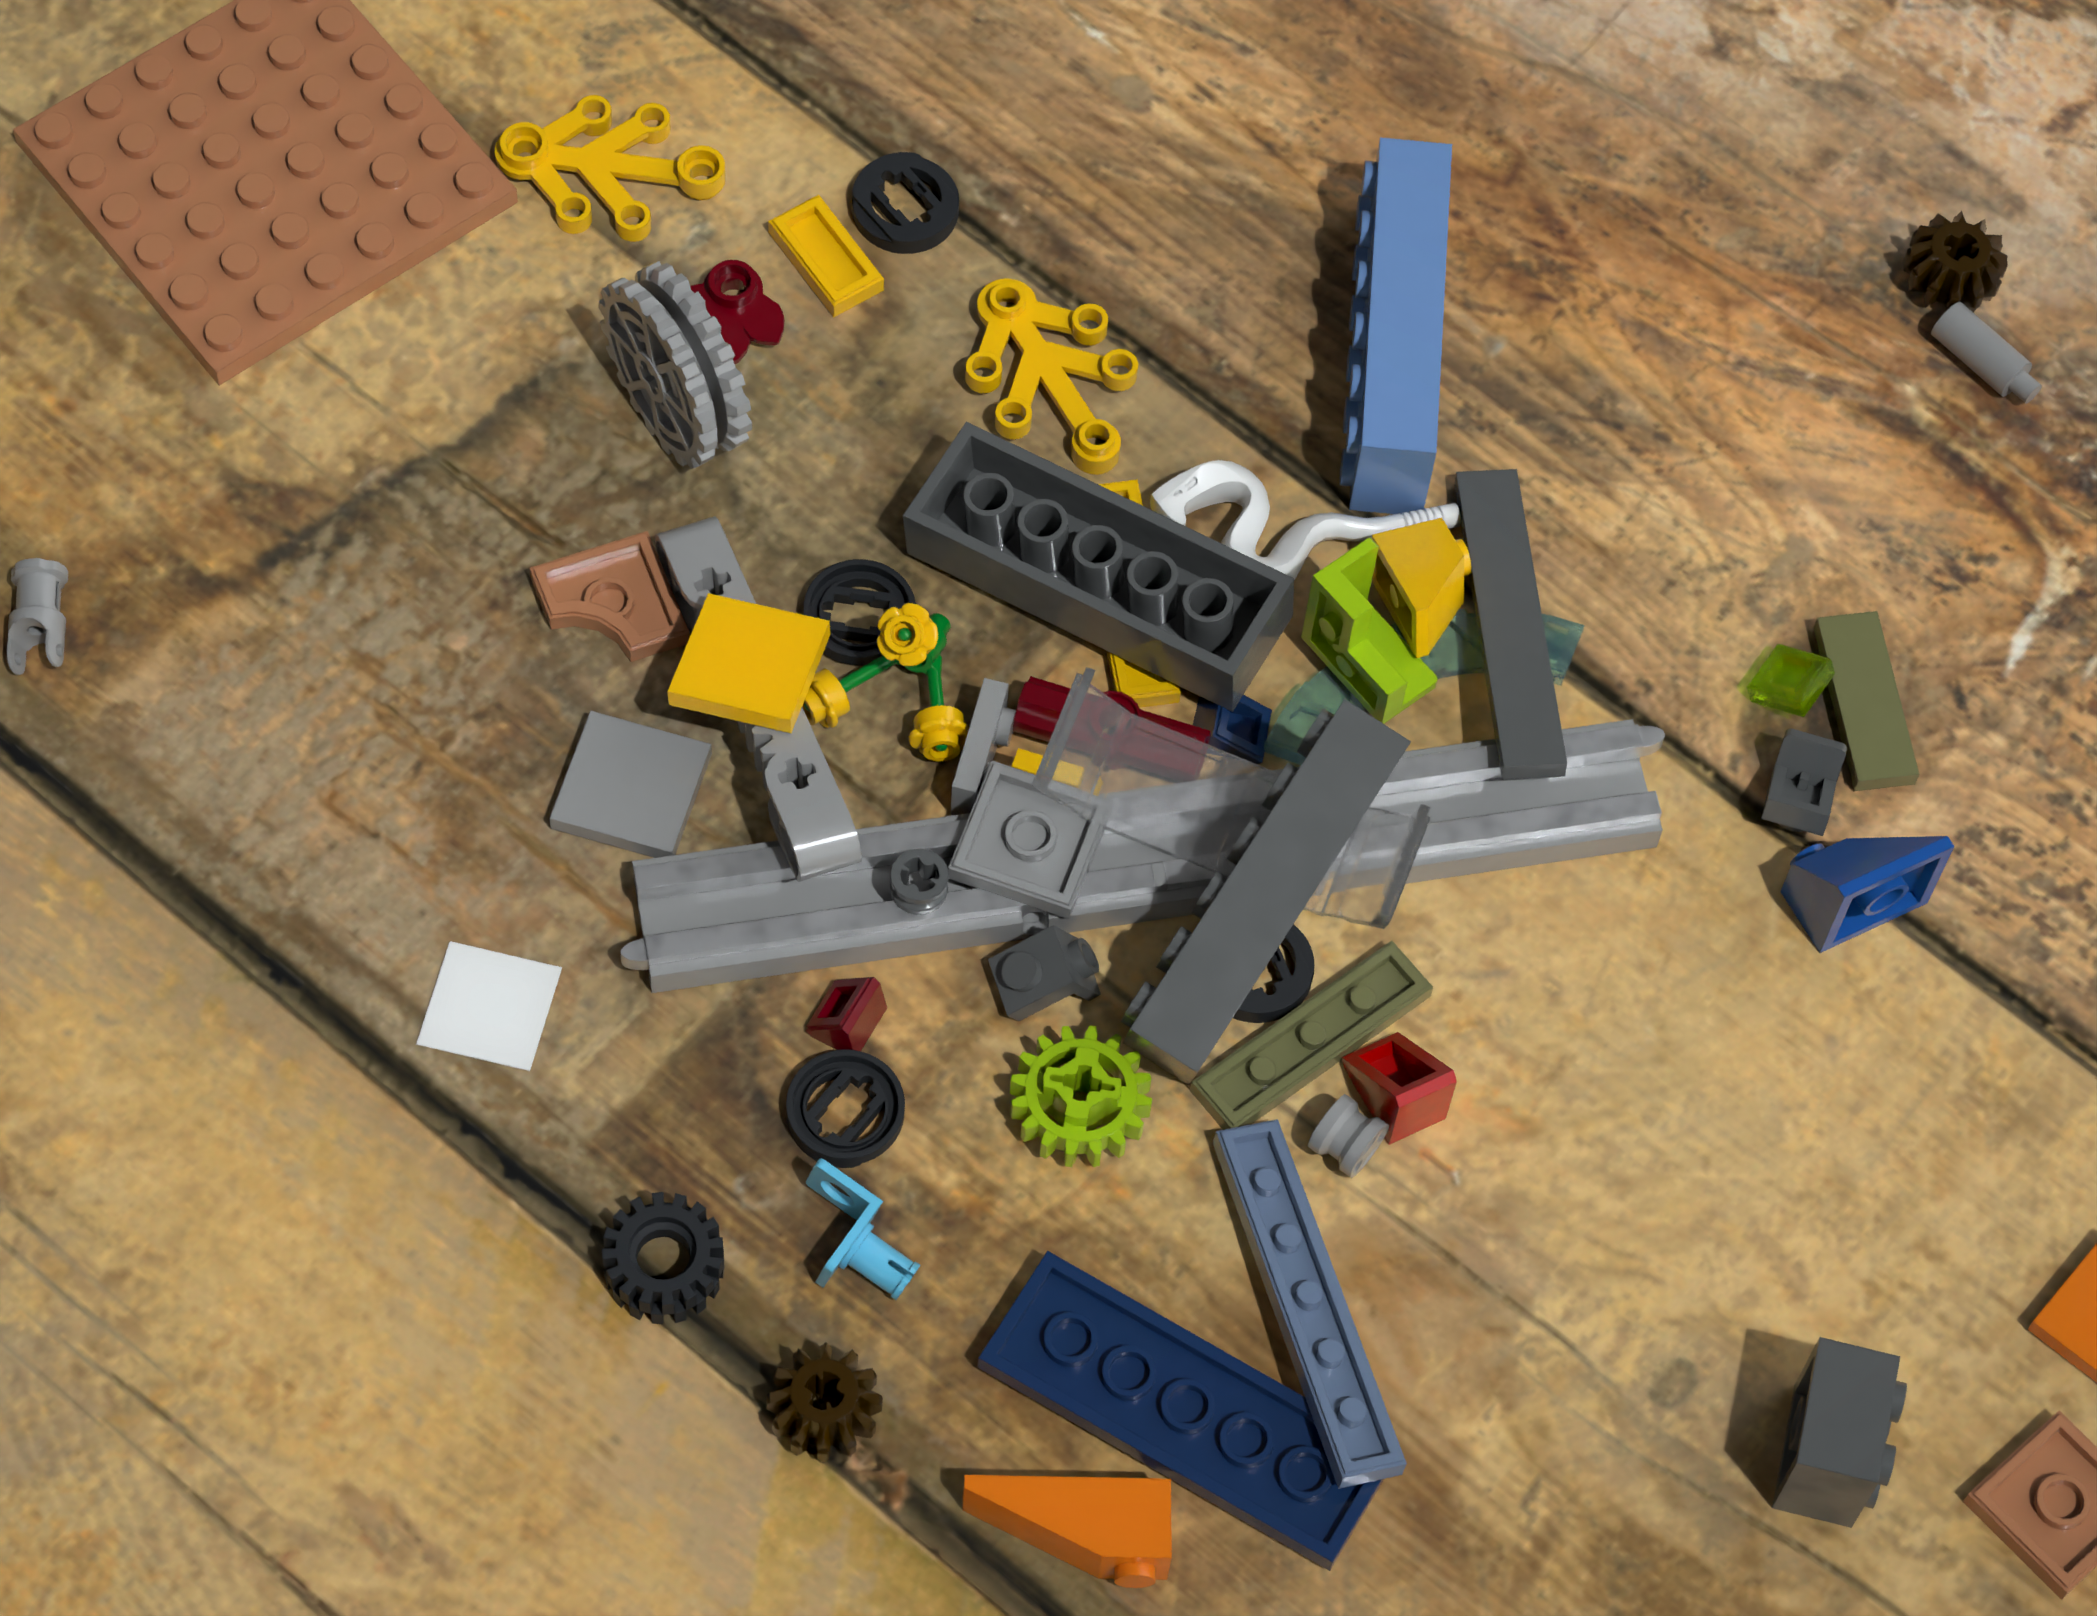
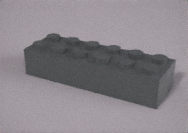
M966 422L903 514L908 554L1221 707L1223 706L1231 712L1234 711L1293 617L1294 578L969 422Z
M1346 699L1343 700L1335 714L1324 708L1322 709L1296 751L1306 758L1301 767L1298 769L1289 762L1286 764L1262 803V806L1271 811L1264 823L1254 817L1251 818L1227 857V860L1235 864L1236 867L1228 878L1218 871L1216 872L1192 911L1193 915L1201 919L1193 933L1182 926L1180 927L1156 968L1166 973L1157 988L1145 981L1121 1020L1123 1024L1130 1028L1123 1044L1134 1051H1138L1140 1055L1188 1086L1411 743V741Z

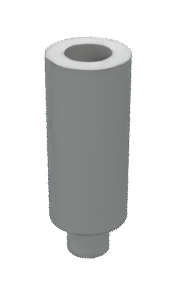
M1962 302L1952 305L1934 325L1931 335L2002 397L2013 392L2027 404L2041 390L2042 385L2028 374L2032 368V363Z

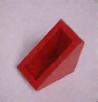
M1396 1032L1341 1057L1347 1074L1372 1117H1378L1389 1125L1385 1136L1388 1145L1446 1119L1457 1083L1454 1070L1401 1033Z

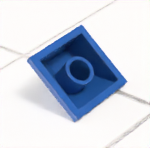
M1948 836L1846 838L1826 848L1821 843L1815 844L1802 850L1791 860V867L1780 892L1818 952L1822 953L1927 904L1955 846Z

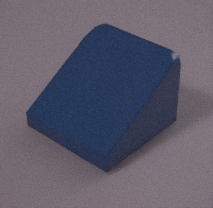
M1243 695L1234 711L1231 712L1223 706L1221 707L1200 696L1193 725L1211 731L1206 755L1261 764L1263 763L1272 709Z

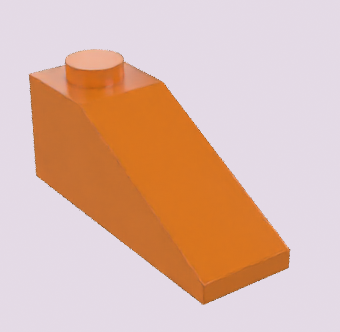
M964 1475L962 1510L1098 1579H1114V1583L1121 1587L1144 1588L1154 1585L1156 1580H1167L1172 1559L1171 1479Z

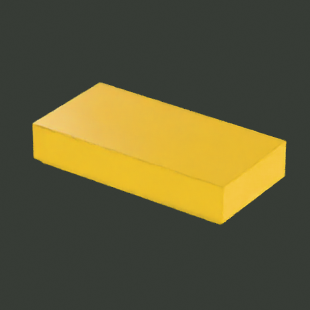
M819 194L768 221V233L833 318L884 291V278Z

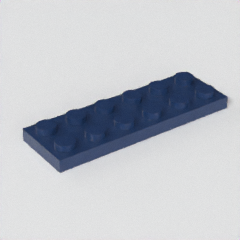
M1049 1251L1046 1252L978 1358L979 1369L1329 1571L1332 1569L1384 1479L1338 1489L1304 1396Z

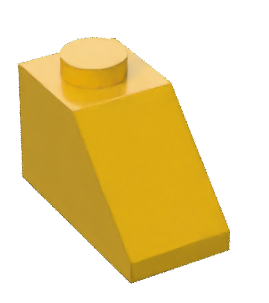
M1442 517L1372 535V540L1379 547L1372 583L1416 658L1429 655L1464 603V576L1471 573V560L1466 544L1462 539H1454Z

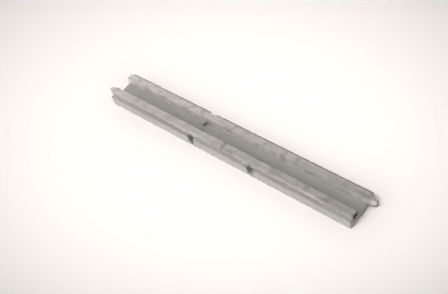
M1633 719L1562 729L1567 758L1565 777L1502 780L1495 739L1405 751L1311 897L1656 848L1663 831L1660 822L1662 812L1656 791L1648 792L1639 758L1658 751L1662 746L1665 733L1657 727L1634 725ZM1283 769L1096 795L1113 801L1112 812L1070 919L952 879L948 880L946 900L940 908L929 914L915 915L907 913L896 905L890 892V873L892 865L899 855L912 849L922 848L931 850L942 857L948 868L970 813L856 829L861 847L862 862L798 882L795 878L779 840L632 861L633 879L643 939L632 941L621 949V963L629 969L648 970L651 992L657 993L1022 940L1052 925L1070 933L1193 915L1192 911L1216 872L1218 871L1228 878L1236 867L1235 864L1227 860V857L1251 818L1254 817L1264 823L1271 811L1262 806V803ZM919 872L909 874V884H915L920 892L930 889V879H923Z

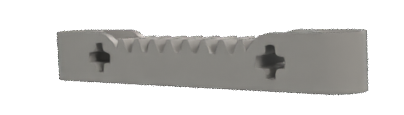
M716 516L655 535V545L659 560L690 634L693 631L708 593L756 604ZM803 707L792 734L738 721L739 731L746 735L747 749L749 752H754L756 770L762 772L764 788L770 795L768 802L770 822L797 881L801 882L862 862L861 847L853 820Z

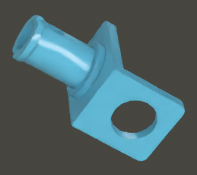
M820 1158L810 1172L806 1184L857 1221L825 1264L815 1283L824 1288L838 1267L844 1270L849 1265L890 1294L891 1298L896 1301L921 1265L916 1261L913 1262L871 1232L874 1228L871 1221L883 1201L829 1162ZM830 1182L840 1187L849 1196H846L840 1191H838L830 1184Z

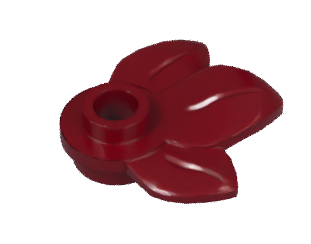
M740 260L722 261L713 267L702 284L690 286L694 293L699 292L710 316H715L721 326V335L724 341L731 345L735 354L733 358L735 365L746 355L751 341L768 346L780 343L785 325L783 311L779 304L763 294V283L760 276L747 263ZM728 290H738L742 292L739 295L724 294Z

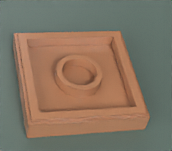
M2059 1410L1966 1496L1963 1503L2062 1600L2097 1567V1446Z

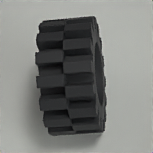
M657 1192L652 1193V1204L644 1206L641 1197L630 1201V1213L626 1214L620 1209L613 1216L614 1227L613 1229L607 1227L603 1237L604 1249H602L605 1282L608 1290H613V1300L620 1308L625 1304L629 1305L630 1316L641 1320L644 1312L650 1313L652 1324L664 1325V1315L674 1314L675 1323L687 1320L686 1310L693 1308L698 1315L706 1308V1297L710 1296L713 1299L716 1297L720 1290L719 1279H723L724 1276L723 1237L719 1236V1225L715 1218L707 1219L706 1208L696 1202L690 1208L687 1206V1196L675 1193L673 1203L664 1202V1193ZM660 1237L678 1240L687 1248L690 1255L689 1263L684 1271L676 1277L665 1280L648 1276L637 1263V1257L641 1248L652 1239Z

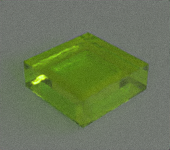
M1777 644L1746 688L1753 703L1805 717L1835 675V670L1830 658Z

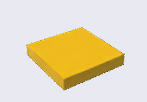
M708 593L667 691L669 705L792 734L830 637V621Z

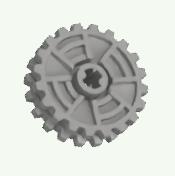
M655 261L637 271L635 281L620 278L602 288L600 293L603 299L599 301V310L604 319L600 321L603 333L609 341V345L606 346L609 356L617 365L619 370L617 376L621 385L627 388L631 396L630 403L636 413L640 412L643 416L646 429L651 436L656 435L659 438L662 449L668 455L673 453L677 463L682 466L688 464L690 469L713 459L715 448L730 451L749 440L747 432L752 430V422L746 413L751 410L749 399L743 393L742 386L746 385L743 375L734 364L733 358L735 354L731 345L724 341L718 320L715 316H710L706 310L705 300L699 292L694 293L691 290L688 279L682 273L676 275L672 265L668 263L661 265L660 261Z

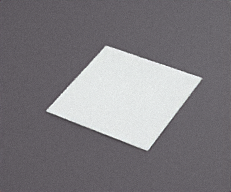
M450 941L416 1045L530 1071L562 967Z

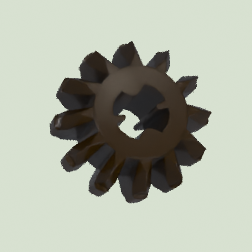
M1962 211L1953 218L1952 222L1937 213L1934 219L1930 220L1928 226L1920 225L1918 230L1913 233L1909 243L1910 248L1907 249L1903 259V271L1910 274L1908 278L1909 291L1926 292L1924 296L1925 308L1938 301L1943 303L1946 310H1948L1955 303L1962 302L1974 313L1981 306L1983 300L1991 301L1992 297L1996 296L2002 283L2000 279L2004 277L2008 267V256L2001 252L2003 247L2002 235L1985 234L1987 230L1985 219L1972 225L1966 223Z
M825 1342L820 1346L819 1359L812 1361L807 1353L798 1348L793 1354L795 1370L778 1367L773 1374V1381L778 1389L767 1394V1410L778 1415L772 1421V1431L777 1437L793 1435L791 1451L796 1456L805 1452L810 1444L817 1446L818 1460L824 1463L829 1460L830 1446L837 1444L843 1453L851 1457L856 1452L857 1443L855 1436L871 1438L876 1432V1422L871 1416L881 1412L883 1405L882 1395L871 1391L877 1384V1375L873 1368L856 1371L858 1354L853 1349L845 1353L837 1361L832 1359L831 1345ZM824 1395L836 1398V1407L832 1408L830 1402H827L826 1410L814 1408L813 1398L817 1397L819 1402L823 1403Z

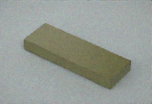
M1878 612L1818 617L1813 629L1841 741L1847 747L1845 757L1854 791L1915 785L1920 774Z

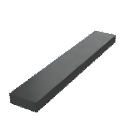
M1517 469L1456 472L1454 487L1457 505L1461 514L1463 541L1466 544L1471 560L1469 580L1502 780L1565 777L1567 758Z

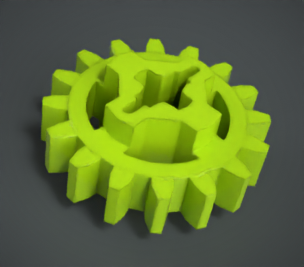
M1091 1025L1085 1032L1084 1039H1075L1069 1026L1062 1027L1061 1040L1056 1044L1042 1034L1037 1038L1036 1052L1038 1057L1031 1053L1022 1052L1019 1056L1018 1070L1022 1074L1011 1076L1009 1093L1017 1098L1011 1100L1010 1115L1011 1119H1025L1021 1124V1139L1026 1142L1039 1136L1042 1139L1040 1156L1044 1159L1049 1157L1056 1149L1064 1151L1066 1167L1073 1166L1077 1154H1087L1088 1160L1093 1167L1100 1166L1101 1151L1106 1148L1120 1158L1125 1153L1126 1140L1124 1136L1139 1140L1144 1127V1122L1140 1118L1150 1117L1152 1098L1145 1094L1150 1092L1152 1079L1150 1073H1136L1140 1066V1053L1133 1051L1122 1056L1119 1053L1122 1037L1115 1034L1104 1044L1097 1041V1028ZM1105 1070L1110 1072L1114 1077H1110ZM1075 1092L1088 1093L1086 1101L1073 1099ZM1047 1115H1052L1058 1124L1053 1122ZM1102 1124H1106L1105 1126H1103V1127H1101V1128L1095 1129V1128H1097L1098 1126H1100V1125H1102Z

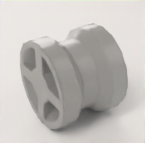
M1344 1094L1332 1105L1319 1122L1309 1140L1308 1147L1319 1155L1330 1154L1338 1160L1339 1170L1353 1178L1374 1155L1385 1138L1389 1125L1378 1117L1367 1118L1361 1114L1358 1109V1103Z

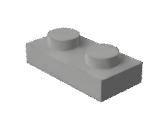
M987 678L983 680L952 785L951 816L971 813L990 764L994 759L997 746L1008 747L1010 744L1016 710L1007 708L1008 683Z

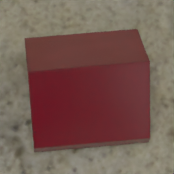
M874 977L834 980L807 1024L805 1032L812 1038L836 1050L862 1051L887 1010L880 982Z

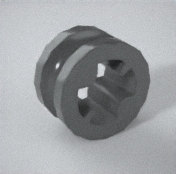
M922 848L908 850L899 855L893 863L890 873V892L896 905L905 912L915 915L929 914L940 908L946 900L949 880L948 868L942 857L931 850ZM919 872L923 879H930V889L920 892L915 884H909V874Z

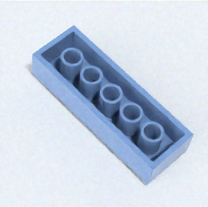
M1380 137L1376 161L1365 160L1362 189L1361 195L1358 196L1355 231H1359L1358 244L1355 245L1352 280L1356 281L1355 295H1352L1349 318V331H1353L1352 345L1349 346L1346 368V382H1350L1349 397H1346L1343 417V433H1347L1346 449L1342 451L1339 484L1342 486H1350L1349 510L1401 514L1419 509L1423 510L1437 453L1452 144Z

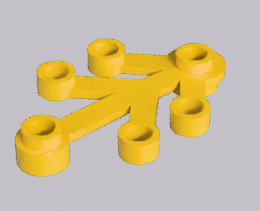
M589 95L582 98L574 110L543 128L529 122H519L509 126L504 130L495 145V159L499 169L511 178L532 180L555 207L556 221L559 228L569 234H579L590 227L592 223L591 202L585 195L577 192L573 193L556 170L577 172L615 216L617 234L622 239L630 242L641 241L649 235L651 231V213L648 206L641 201L634 200L616 178L677 185L681 187L684 193L696 200L713 198L723 189L726 181L725 160L719 151L709 146L698 145L690 147L680 155L678 160L622 153L641 141L648 144H658L668 138L671 131L670 113L666 107L658 103H647L640 106L634 117L609 131L612 126V109L609 101L599 95ZM591 112H598L603 114V116L598 119H589L585 117V115ZM648 120H658L661 122L656 127L644 125ZM581 132L588 136H600L581 148L563 145ZM521 153H531V154H533V155L525 156V157L517 156V155H519V154H521ZM697 176L709 177V179L706 180H697L694 178ZM571 209H578L583 212L577 217H569L564 214ZM629 217H638L643 220L636 225H629L624 222Z
M1004 278L990 282L981 290L977 300V313L980 320L986 326V331L979 351L972 354L966 362L965 380L967 385L978 393H990L999 387L1002 380L1001 358L1009 338L1012 337L1021 350L1022 357L1008 398L1000 401L996 407L995 428L997 432L1007 439H1020L1028 434L1032 421L1031 406L1041 381L1074 432L1071 458L1075 466L1081 471L1093 475L1109 472L1116 466L1119 460L1120 435L1109 422L1094 417L1066 372L1101 381L1106 387L1114 391H1125L1130 389L1137 380L1138 360L1136 356L1125 349H1114L1105 356L1048 342L1044 340L1036 328L1040 327L1072 334L1073 338L1083 345L1099 344L1105 339L1108 328V315L1101 306L1088 303L1077 307L1073 311L1037 301L1033 290L1019 280ZM1012 302L1016 305L1013 307H1003L999 303ZM1092 320L1097 322L1099 326L1094 329H1087L1081 326L1080 323ZM1117 365L1123 366L1129 372L1119 375L1113 373L1110 368ZM978 368H988L994 373L990 376L982 377L975 374L974 371ZM1015 413L1020 415L1023 420L1011 423L1003 417L1007 414ZM1099 438L1106 442L1101 445H1094L1089 443L1087 439Z

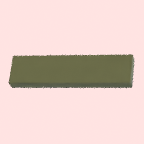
M1390 941L1193 1080L1190 1092L1223 1130L1251 1125L1342 1060L1341 1057L1354 1052L1431 997L1433 986L1393 941Z

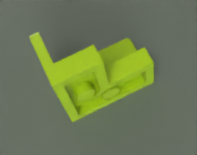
M1367 538L1313 575L1301 638L1375 719L1385 724L1435 689L1438 678L1421 658L1415 657L1409 645L1368 601L1379 547L1371 538Z

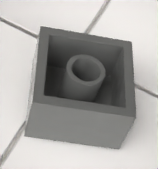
M1819 1337L1794 1385L1772 1505L1773 1509L1852 1528L1864 1507L1874 1508L1880 1485L1887 1486L1891 1478L1896 1446L1886 1444L1891 1422H1899L1906 1397L1907 1383L1896 1381L1900 1356Z

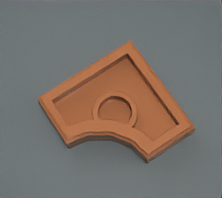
M648 531L530 567V578L551 630L576 626L599 631L618 643L630 662L688 643L690 638L689 630Z

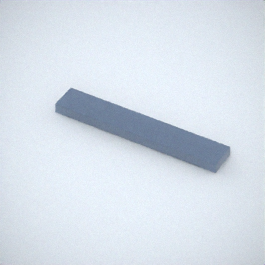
M1278 1119L1216 1131L1213 1140L1215 1152L1338 1489L1402 1475L1407 1465Z

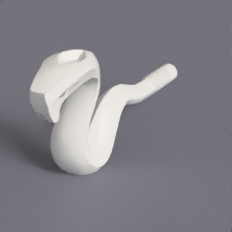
M1209 461L1197 465L1164 483L1152 493L1150 498L1152 511L1186 526L1185 515L1203 507L1223 502H1235L1243 507L1242 512L1227 531L1221 544L1294 578V580L1312 548L1322 541L1338 539L1363 542L1367 538L1372 539L1373 534L1441 517L1448 529L1461 525V514L1456 503L1372 518L1333 512L1320 513L1297 521L1281 537L1267 557H1260L1256 555L1255 548L1268 520L1270 505L1263 483L1247 468L1231 461Z

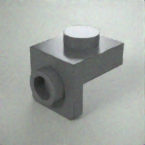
M1787 729L1770 777L1761 819L1778 823L1790 831H1806L1823 836L1831 813L1837 779L1846 756V745L1799 730Z
M1054 925L988 959L1007 1016L1017 1021H1021L1073 993L1088 1001L1101 995L1094 975L1099 972V964L1091 946L1083 938H1077Z

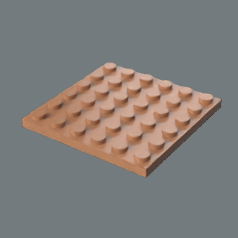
M233 0L13 129L18 146L219 386L518 203L515 186L350 0Z

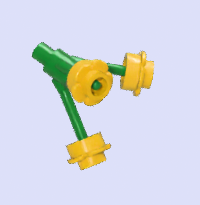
M906 603L899 609L891 607L882 614L877 625L880 630L877 646L882 654L881 657L839 681L828 669L824 668L815 673L802 707L810 725H815L819 722L825 728H833L837 726L838 718L850 711V704L846 695L848 691L896 664H901L912 672H923L927 676L930 707L921 710L914 717V730L910 732L908 737L911 747L919 748V751L925 758L938 762L951 760L957 757L961 750H963L969 726L964 723V715L959 709L944 706L941 678L942 656L940 654L946 647V635L951 628L949 620L944 615L934 613L929 616L925 608L913 603Z

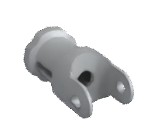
M41 558L24 559L15 563V567L11 570V581L17 586L16 609L9 614L7 660L11 671L16 675L24 673L26 652L33 646L45 643L47 658L54 667L62 665L65 646L66 618L60 612L61 589L68 582V570L57 561Z

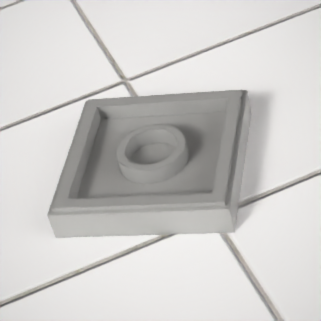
M590 711L550 816L551 829L654 858L676 855L712 756V744Z
M992 761L948 867L949 879L1070 919L1112 812L1113 801Z

